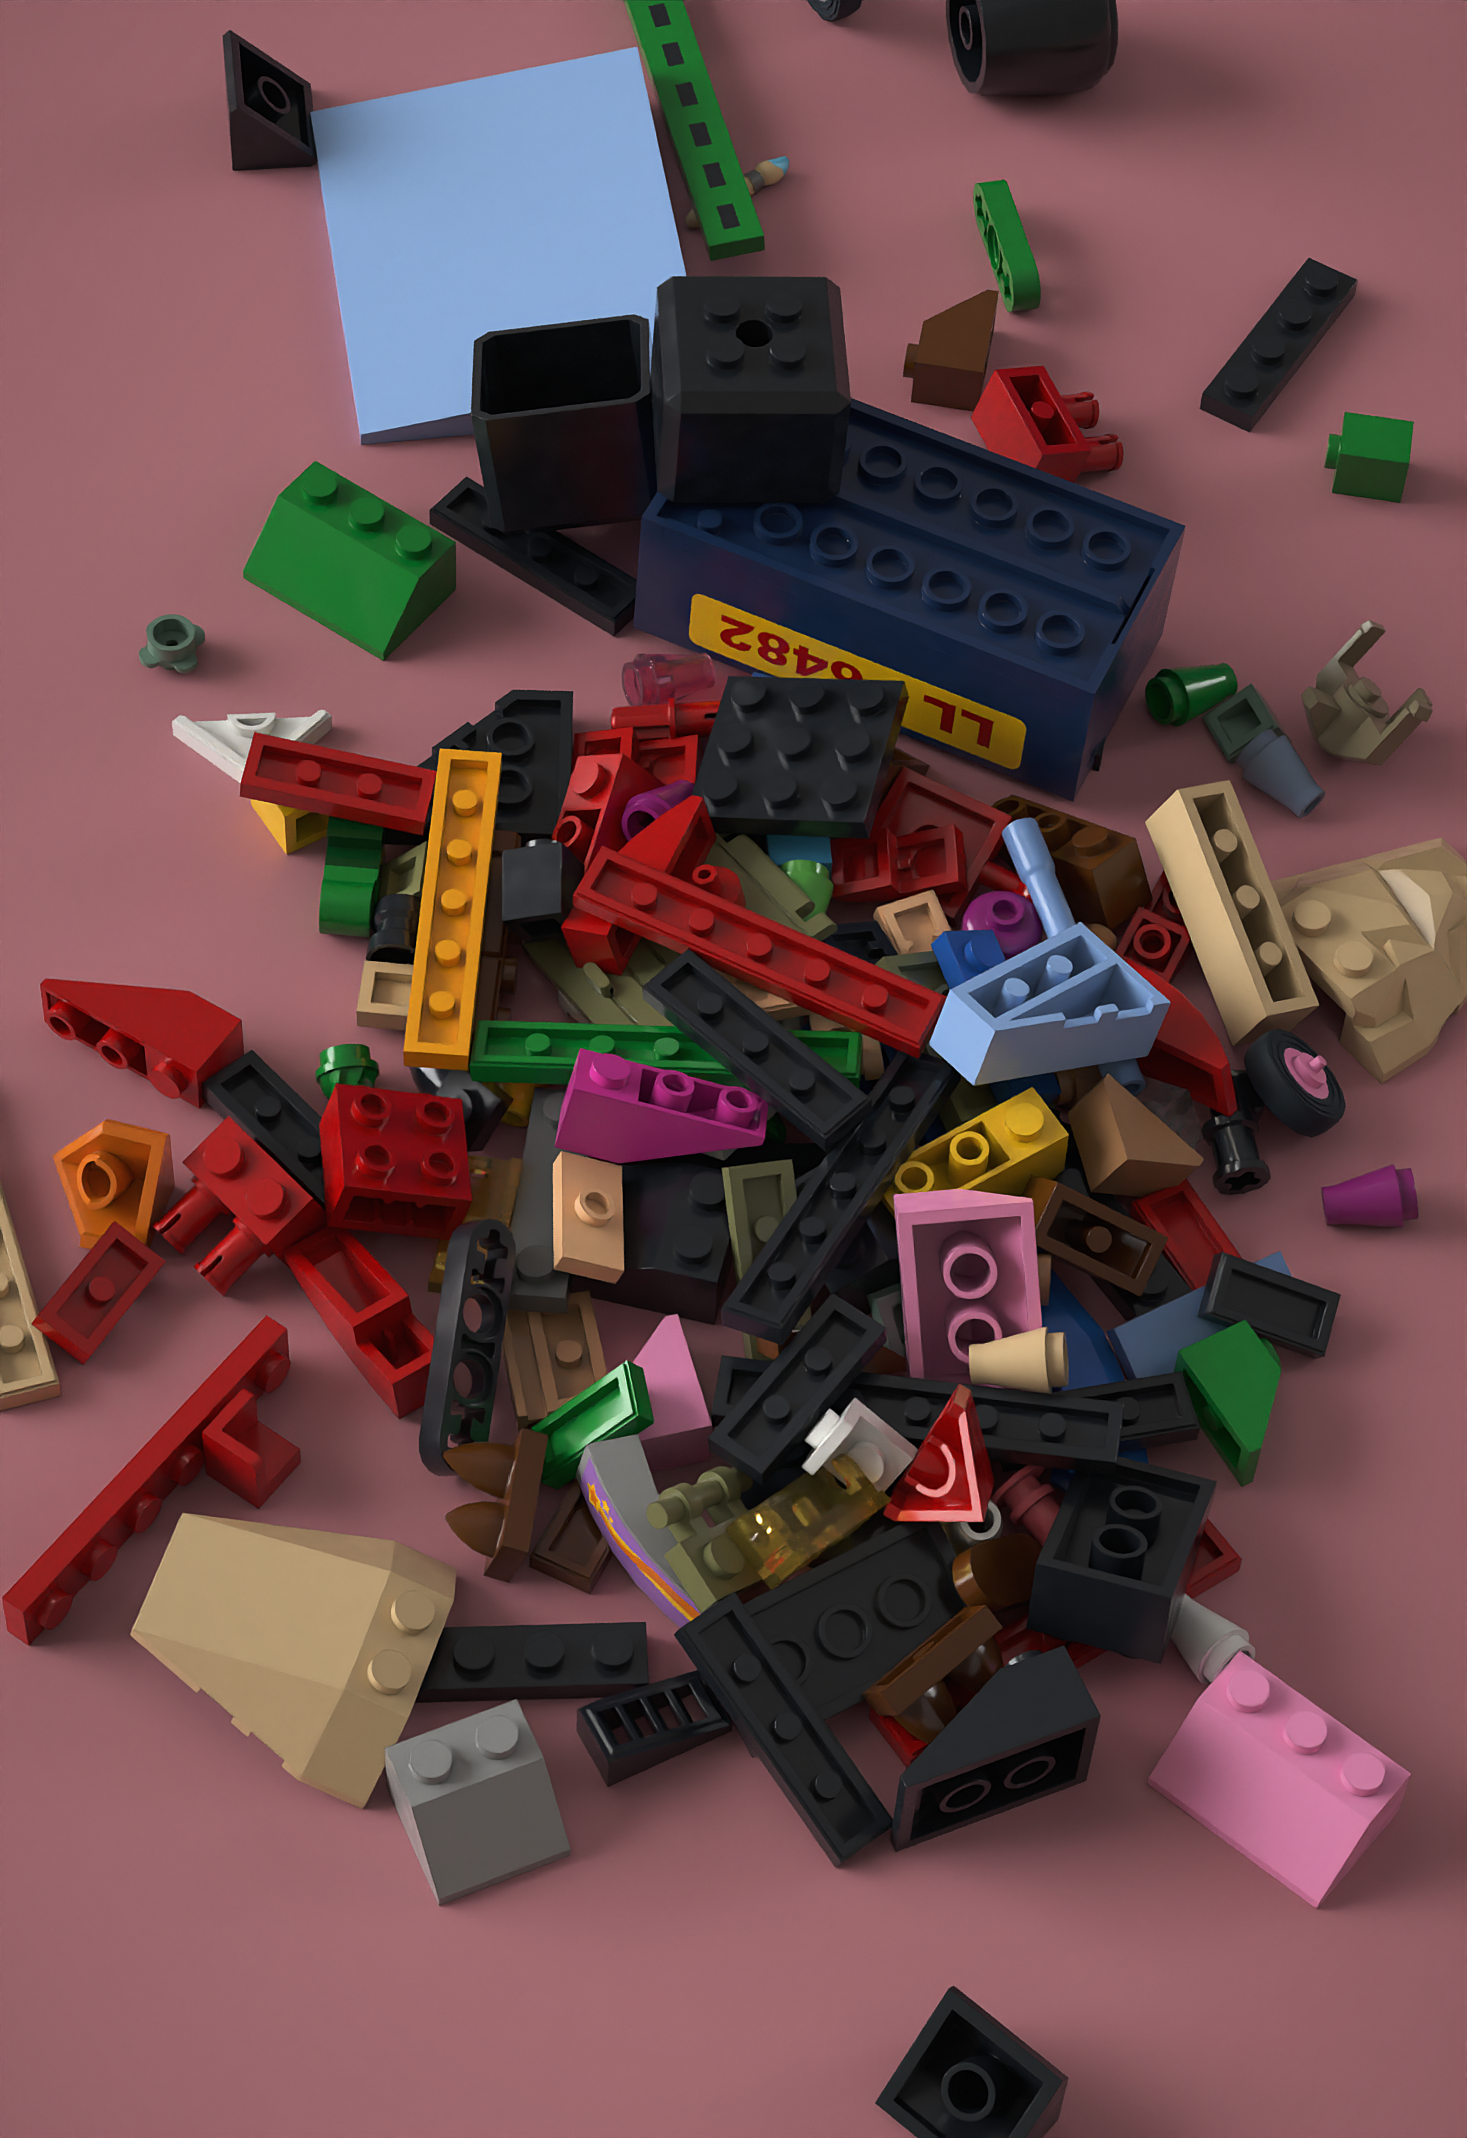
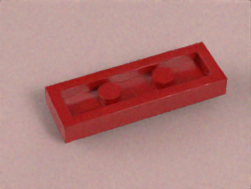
M254 732L240 782V797L423 835L435 789L437 771Z

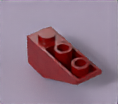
M624 753L578 756L574 771L570 777L561 812L552 834V840L562 842L585 865L586 874L602 845L619 852L628 843L621 825L622 816L628 801L638 794L666 786V784Z
M45 978L40 984L44 1021L58 1036L70 1041L76 1039L99 1052L101 1057L111 1066L121 1070L127 1068L149 1080L163 1095L172 1099L181 1098L199 1109L206 1102L202 1098V1082L244 1055L242 1020L191 991Z

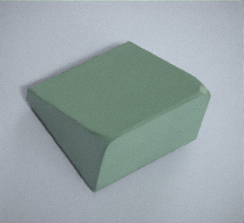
M1252 683L1202 716L1230 764L1236 763L1243 749L1256 736L1267 729H1271L1278 737L1286 735L1290 743H1292L1271 707Z

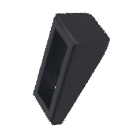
M698 1670L605 1697L577 1709L576 1731L607 1787L731 1732L733 1724ZM693 1694L706 1718L694 1722L681 1699ZM668 1705L679 1727L669 1729L658 1709ZM645 1716L655 1734L644 1737L635 1720ZM622 1726L630 1742L619 1744L612 1730Z

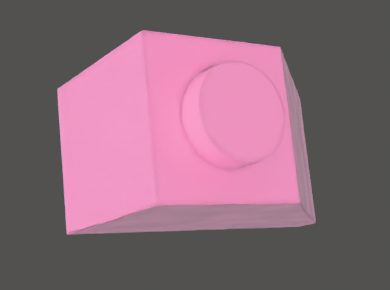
M678 1314L665 1316L633 1361L634 1364L642 1367L644 1370L655 1422L638 1434L651 1472L710 1460L708 1437L712 1433V1423Z

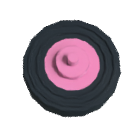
M1278 1028L1263 1034L1247 1049L1244 1063L1246 1073L1254 1090L1262 1099L1266 1108L1286 1126L1298 1134L1312 1138L1328 1131L1343 1117L1346 1108L1344 1095L1334 1074L1327 1066L1326 1060L1299 1037Z

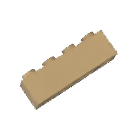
M1227 780L1177 789L1145 823L1232 1046L1255 1042L1263 1034L1278 1028L1289 1032L1315 1010L1319 1003L1231 781Z

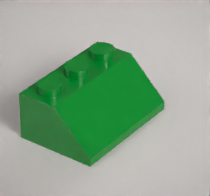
M314 461L277 496L243 569V578L384 661L456 590V542L319 462Z

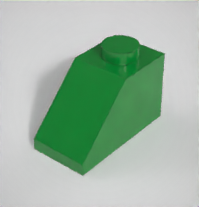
M1246 1319L1179 1350L1174 1372L1182 1371L1201 1430L1241 1487L1253 1482L1282 1370L1279 1356L1272 1344L1264 1338L1259 1339Z

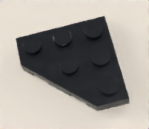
M511 690L495 702V710L475 725H471L469 722L465 723L433 746L432 756L417 767L437 771L440 748L502 753V770L495 830L516 831L521 836V848L525 847V844L532 840H552V834L556 827L571 777L573 691ZM434 793L424 834L418 835L385 828V844L420 845L429 841Z

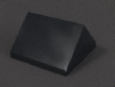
M227 31L222 37L233 171L311 167L317 162L310 112L313 111L311 83L233 31Z
M952 1986L944 1994L875 2104L917 2138H1043L1059 2120L1069 2078L957 1987Z

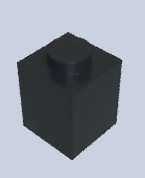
M536 839L527 842L523 848L503 850L502 922L525 943L565 938L561 926L574 907L573 894L585 875V865L562 842L551 839Z

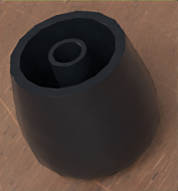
M946 0V22L950 48L960 80L969 93L1014 96L1073 94L1096 86L1114 64L1118 47L1116 0Z

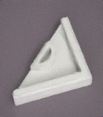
M322 709L318 710L311 717L276 718V713L227 714L228 720L193 722L186 716L180 715L172 721L173 735L239 783L242 779L254 732L315 744L332 729V716Z

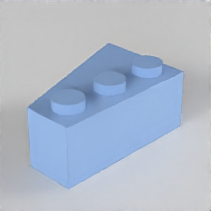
M1080 922L950 989L929 1045L973 1086L1145 1057L1149 1055L1171 1002Z

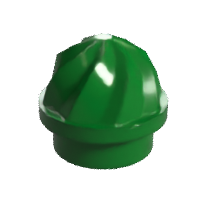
M342 1044L327 1048L319 1054L320 1067L315 1071L317 1084L320 1085L322 1092L328 1100L336 1083L365 1085L375 1088V1081L380 1074L379 1064L371 1060V1052L368 1046L363 1044Z

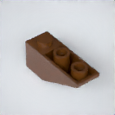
M1013 794L998 800L991 806L1012 816L1013 822L1022 818H1033L1037 821L1055 864V875L1074 919L1087 924H1101L1113 930L1136 913L1138 907H1144L1153 900L1136 838ZM1004 842L997 856L1016 871Z

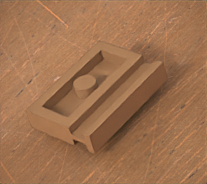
M590 1291L570 1293L567 1314L508 1310L502 1356L517 1430H522V1428L528 1429V1424L540 1422L608 1374Z

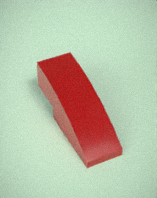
M691 795L659 816L633 837L618 853L684 881L697 867L704 864L717 838L704 798ZM576 907L572 908L561 926L576 967L583 968L586 963L593 962L602 972L619 976L625 970L642 937Z
M1127 958L1125 962L1171 1002L1149 1055L1136 1058L1142 1075L1230 1117L1238 1109L1230 1064L1219 1038L1203 1014L1179 990L1156 973Z
M326 1226L283 1250L285 1261L330 1332L360 1373L398 1419L423 1406L434 1336L412 1313L410 1297L406 1291L346 1228Z

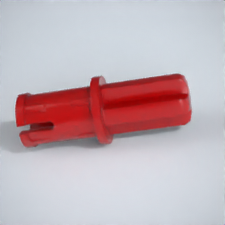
M675 697L669 698V704L615 707L611 712V729L634 727L639 741L664 738L675 739L689 735H698L699 738L710 737L721 700L676 703Z

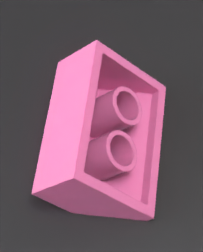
M965 1189L894 1194L908 1377L972 1385L969 1368L970 1344H984L1042 1328L1032 1198ZM988 1384L978 1385V1386H986V1387H995V1388H1003V1389H1012V1390L1028 1391V1390H1021V1389L1001 1387V1386L988 1385Z
M1239 1651L1199 1696L1149 1776L1147 1784L1318 1909L1398 1813L1411 1773L1242 1651Z

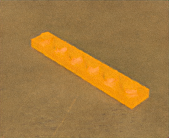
M441 748L439 750L403 1049L404 1066L464 1071L469 1069L502 770V753Z

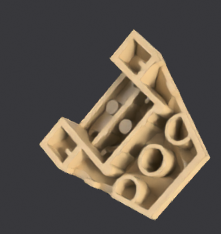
M1441 837L1270 881L1307 975L1346 1012L1339 1043L1380 1084L1427 1055L1437 1042L1442 1026L1452 1013L1457 1015L1467 1000V861Z

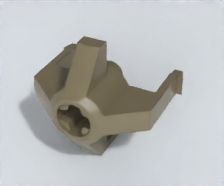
M1368 620L1360 625L1361 628L1317 674L1316 688L1309 686L1301 696L1312 737L1323 750L1339 759L1381 766L1422 721L1428 722L1433 712L1431 708L1433 704L1424 689L1418 688L1390 718L1388 705L1381 696L1382 693L1378 686L1366 677H1358L1353 667L1386 632L1383 625Z

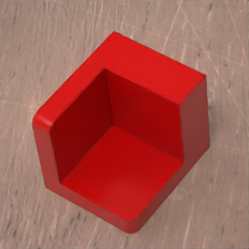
M245 1388L230 1401L202 1432L206 1474L257 1509L268 1500L301 1463L300 1448L258 1421L256 1395Z

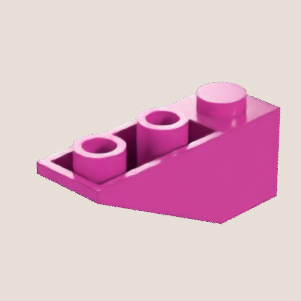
M580 1048L561 1106L555 1147L614 1163H626L763 1145L765 1139L769 1104L756 1093H752L742 1087H729L687 1076L680 1071L663 1070L625 1060L614 1054H602Z

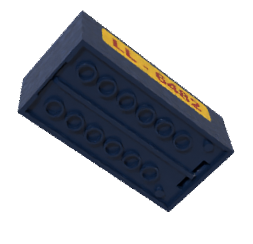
M851 398L840 492L826 503H673L659 492L656 493L641 518L633 628L749 674L757 672L772 677L904 681L909 699L899 733L1073 802L1095 762V756L1104 738L1106 741L1162 636L1186 526Z

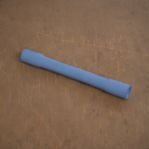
M1022 818L1007 825L1002 831V837L1018 876L1028 889L1047 938L1049 939L1076 925L1055 875V864L1037 821L1033 818ZM1136 1058L1097 1065L1102 1078L1109 1073L1133 1096L1141 1093L1146 1087V1082Z

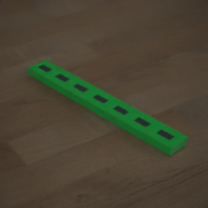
M623 0L710 261L765 250L764 234L683 0Z

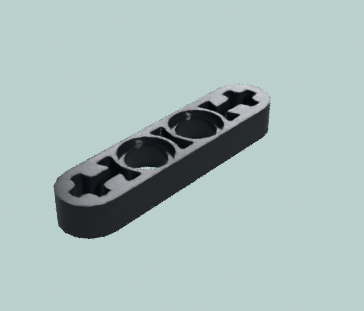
M483 1219L459 1225L452 1233L448 1245L419 1435V1453L422 1463L431 1473L437 1476H458L443 1458L444 1451L451 1449V1447H448L447 1441L449 1435L450 1441L458 1444V1446L489 1440L516 1258V1244L511 1231L505 1224L496 1219ZM478 1240L479 1246L487 1250V1259H485L484 1253L477 1250ZM471 1276H474L473 1281H483L484 1284H471ZM469 1297L476 1300L482 1312L481 1325L475 1333L467 1327L463 1318V1308ZM459 1362L464 1363L468 1367L472 1376V1387L466 1398L460 1396L453 1383L454 1370ZM464 1410L465 1412L464 1419H462V1414H451V1411Z

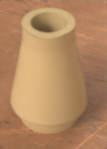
M1046 1326L984 1344H970L969 1368L972 1385L988 1384L1052 1394L1053 1387L1068 1386L1069 1363L1065 1332L1049 1333Z

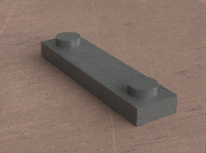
M535 1087L510 1228L516 1244V1258L508 1310L567 1314L573 1274L554 1270L553 1163L561 1151L588 1158L592 1157L555 1147L561 1106L566 1093L565 1089Z

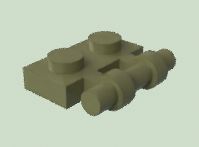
M718 1466L701 1474L694 1485L679 1483L661 1493L658 1501L649 1504L646 1511L647 1519L654 1528L662 1529L668 1526L677 1540L678 1544L665 1553L664 1557L700 1613L705 1612L733 1592L739 1596L784 1575L801 1561L787 1540L784 1531L776 1523L765 1504L747 1511L740 1500L741 1493L752 1487L753 1479L735 1467L730 1469L726 1466ZM703 1510H707L716 1526L709 1528L702 1517Z

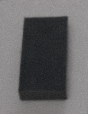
M1221 1252L1213 1257L1197 1317L1227 1328L1246 1319L1259 1339L1264 1338L1272 1344L1317 1359L1325 1356L1341 1294Z

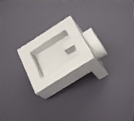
M854 1398L840 1415L828 1409L807 1434L804 1441L812 1446V1449L802 1468L813 1476L823 1466L872 1506L914 1459L918 1449L859 1400Z

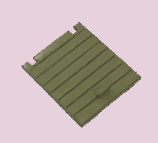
M715 833L717 838L703 865L722 866L732 870L738 876L746 898V909L819 941H823L837 931V925L825 913H819L806 922L802 920L813 912L815 903L747 834H740L726 843L723 839L730 835V833ZM641 937L625 970L619 976L602 972L593 962L586 963L583 968L576 967L565 938L532 943L524 942L521 944L525 954L533 961L536 967L566 997L589 1024L674 1026L643 1000L642 986L681 955L680 953Z

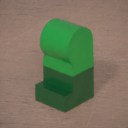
M329 816L326 835L327 850L320 893L319 932L321 934L371 938L373 910L378 901L383 864H385L386 860L385 827Z

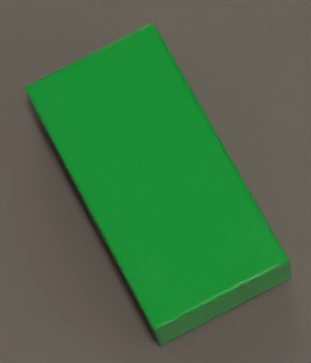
M626 1360L531 1427L532 1431L548 1435L541 1483L557 1490L576 1478L575 1474L586 1444L636 1435L655 1423L642 1367Z

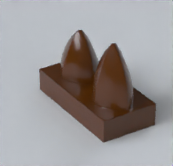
M522 1428L512 1445L489 1441L474 1442L456 1446L443 1453V1458L462 1479L478 1490L497 1497L496 1502L480 1501L462 1505L445 1516L448 1525L463 1543L472 1550L486 1556L483 1576L509 1583L529 1552L548 1435Z
M986 1605L964 1607L863 1692L862 1695L878 1716H893L910 1734L930 1745L957 1716L952 1696L942 1678L948 1675L958 1685L971 1692L978 1693L999 1669L1004 1668L1001 1650L994 1637V1634L1003 1627Z

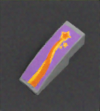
M639 1435L586 1444L575 1476L593 1519L609 1544L611 1551L636 1585L672 1622L680 1628L702 1613L699 1612L664 1557L665 1553L678 1544L677 1540L668 1526L656 1529L647 1519V1507L649 1504L658 1501L661 1494L657 1493Z

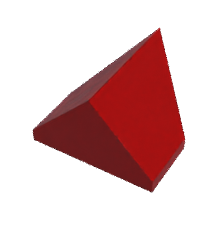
M959 1383L920 1445L914 1459L909 1463L890 1493L883 1515L893 1521L905 1522L984 1521L995 1480L970 1389Z

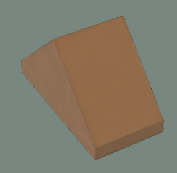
M1109 1073L1077 1101L1067 1113L1091 1192L1144 1197L1155 1191L1178 1186L1204 1161L1201 1155Z

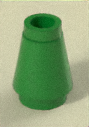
M1226 663L1161 669L1155 678L1150 679L1146 685V704L1150 714L1158 723L1179 727L1235 695L1238 688L1237 678L1233 669Z

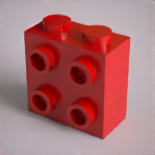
M336 1083L319 1123L327 1226L450 1240L452 1233L459 1225H462L472 1203L462 1099L435 1096L428 1093H411L371 1088L365 1085Z

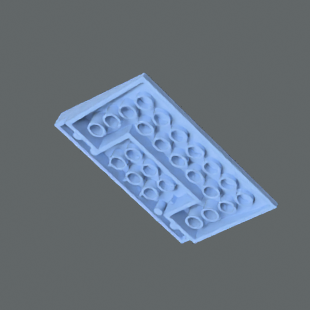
M638 47L310 112L361 445L474 435L471 419L474 340L487 332L635 314L649 319L653 344L657 287L671 276L687 275Z

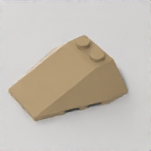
M182 1513L130 1635L196 1693L202 1689L233 1716L231 1723L247 1737L253 1733L284 1760L281 1766L298 1781L363 1809L385 1767V1748L397 1743L412 1711L454 1601L457 1569L394 1540Z

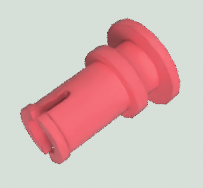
M1026 1465L1010 1475L995 1491L991 1500L997 1505L999 1510L1008 1506L1012 1511L1009 1518L1015 1526L1024 1525L1043 1547L1060 1509V1505L1054 1499L1057 1492L1050 1483L1042 1485L1038 1481L1045 1468Z

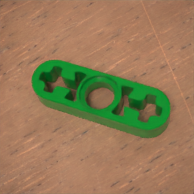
M1005 179L978 182L975 184L973 191L976 223L1005 307L1008 312L1038 309L1041 300L1039 273L1009 186Z

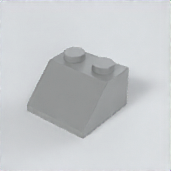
M517 1699L385 1748L386 1788L439 1906L570 1856L571 1849L544 1757Z

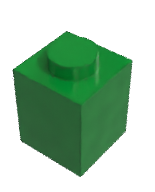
M1345 412L1340 435L1329 434L1324 468L1334 469L1332 493L1401 503L1410 463L1414 422Z

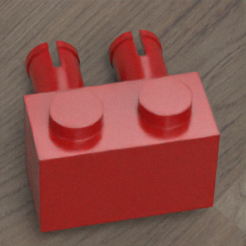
M1044 365L994 370L971 416L989 451L1075 483L1080 473L1104 470L1116 471L1123 462V445L1121 442H1117L1119 438L1117 435L1111 433L1103 436L1084 437L1079 429L1094 428L1098 422L1099 403L1097 400H1092L1095 395L1089 391L1079 394L1060 395Z
M228 1116L182 1162L194 1174L190 1180L195 1185L158 1221L152 1224L182 1255L186 1248L222 1212L226 1216L231 1212L236 1215L232 1220L236 1226L199 1263L197 1262L193 1266L224 1297L228 1293L227 1290L264 1253L269 1258L275 1254L290 1269L284 1259L283 1250L326 1227L327 1218L326 1211Z

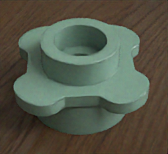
M176 614L160 616L148 624L146 628L147 645L139 651V660L143 666L147 668L161 666L165 669L176 670L179 673H188L197 667L196 650L205 641V633L200 626L192 624L187 618Z

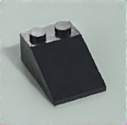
M688 1162L622 1166L624 1272L616 1284L573 1274L570 1293L590 1291L591 1298L666 1315L678 1314L680 1318L714 1325L733 1261L722 1170Z
M1119 1456L1116 1475L1076 1471L1036 1562L1026 1629L1051 1635L1061 1641H1074L1117 1652L1127 1658L1144 1659L1161 1664L1179 1616L1214 1498L1217 1481Z
M1064 1645L1044 1653L1039 1650H1030L1011 1659L1004 1668L999 1669L900 1776L890 1840L896 1852L1087 1781L1101 1715Z

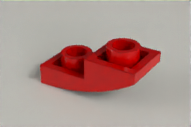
M1163 870L1151 893L1153 900L1146 904L1144 908L1138 907L1115 953L1124 961L1129 958L1171 984L1194 950V946Z

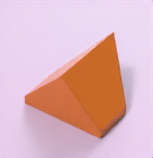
M106 1119L52 1155L81 1237L79 1247L92 1249L109 1226L116 1221L150 1248L157 1232L152 1224L163 1216L175 1187L170 1134Z

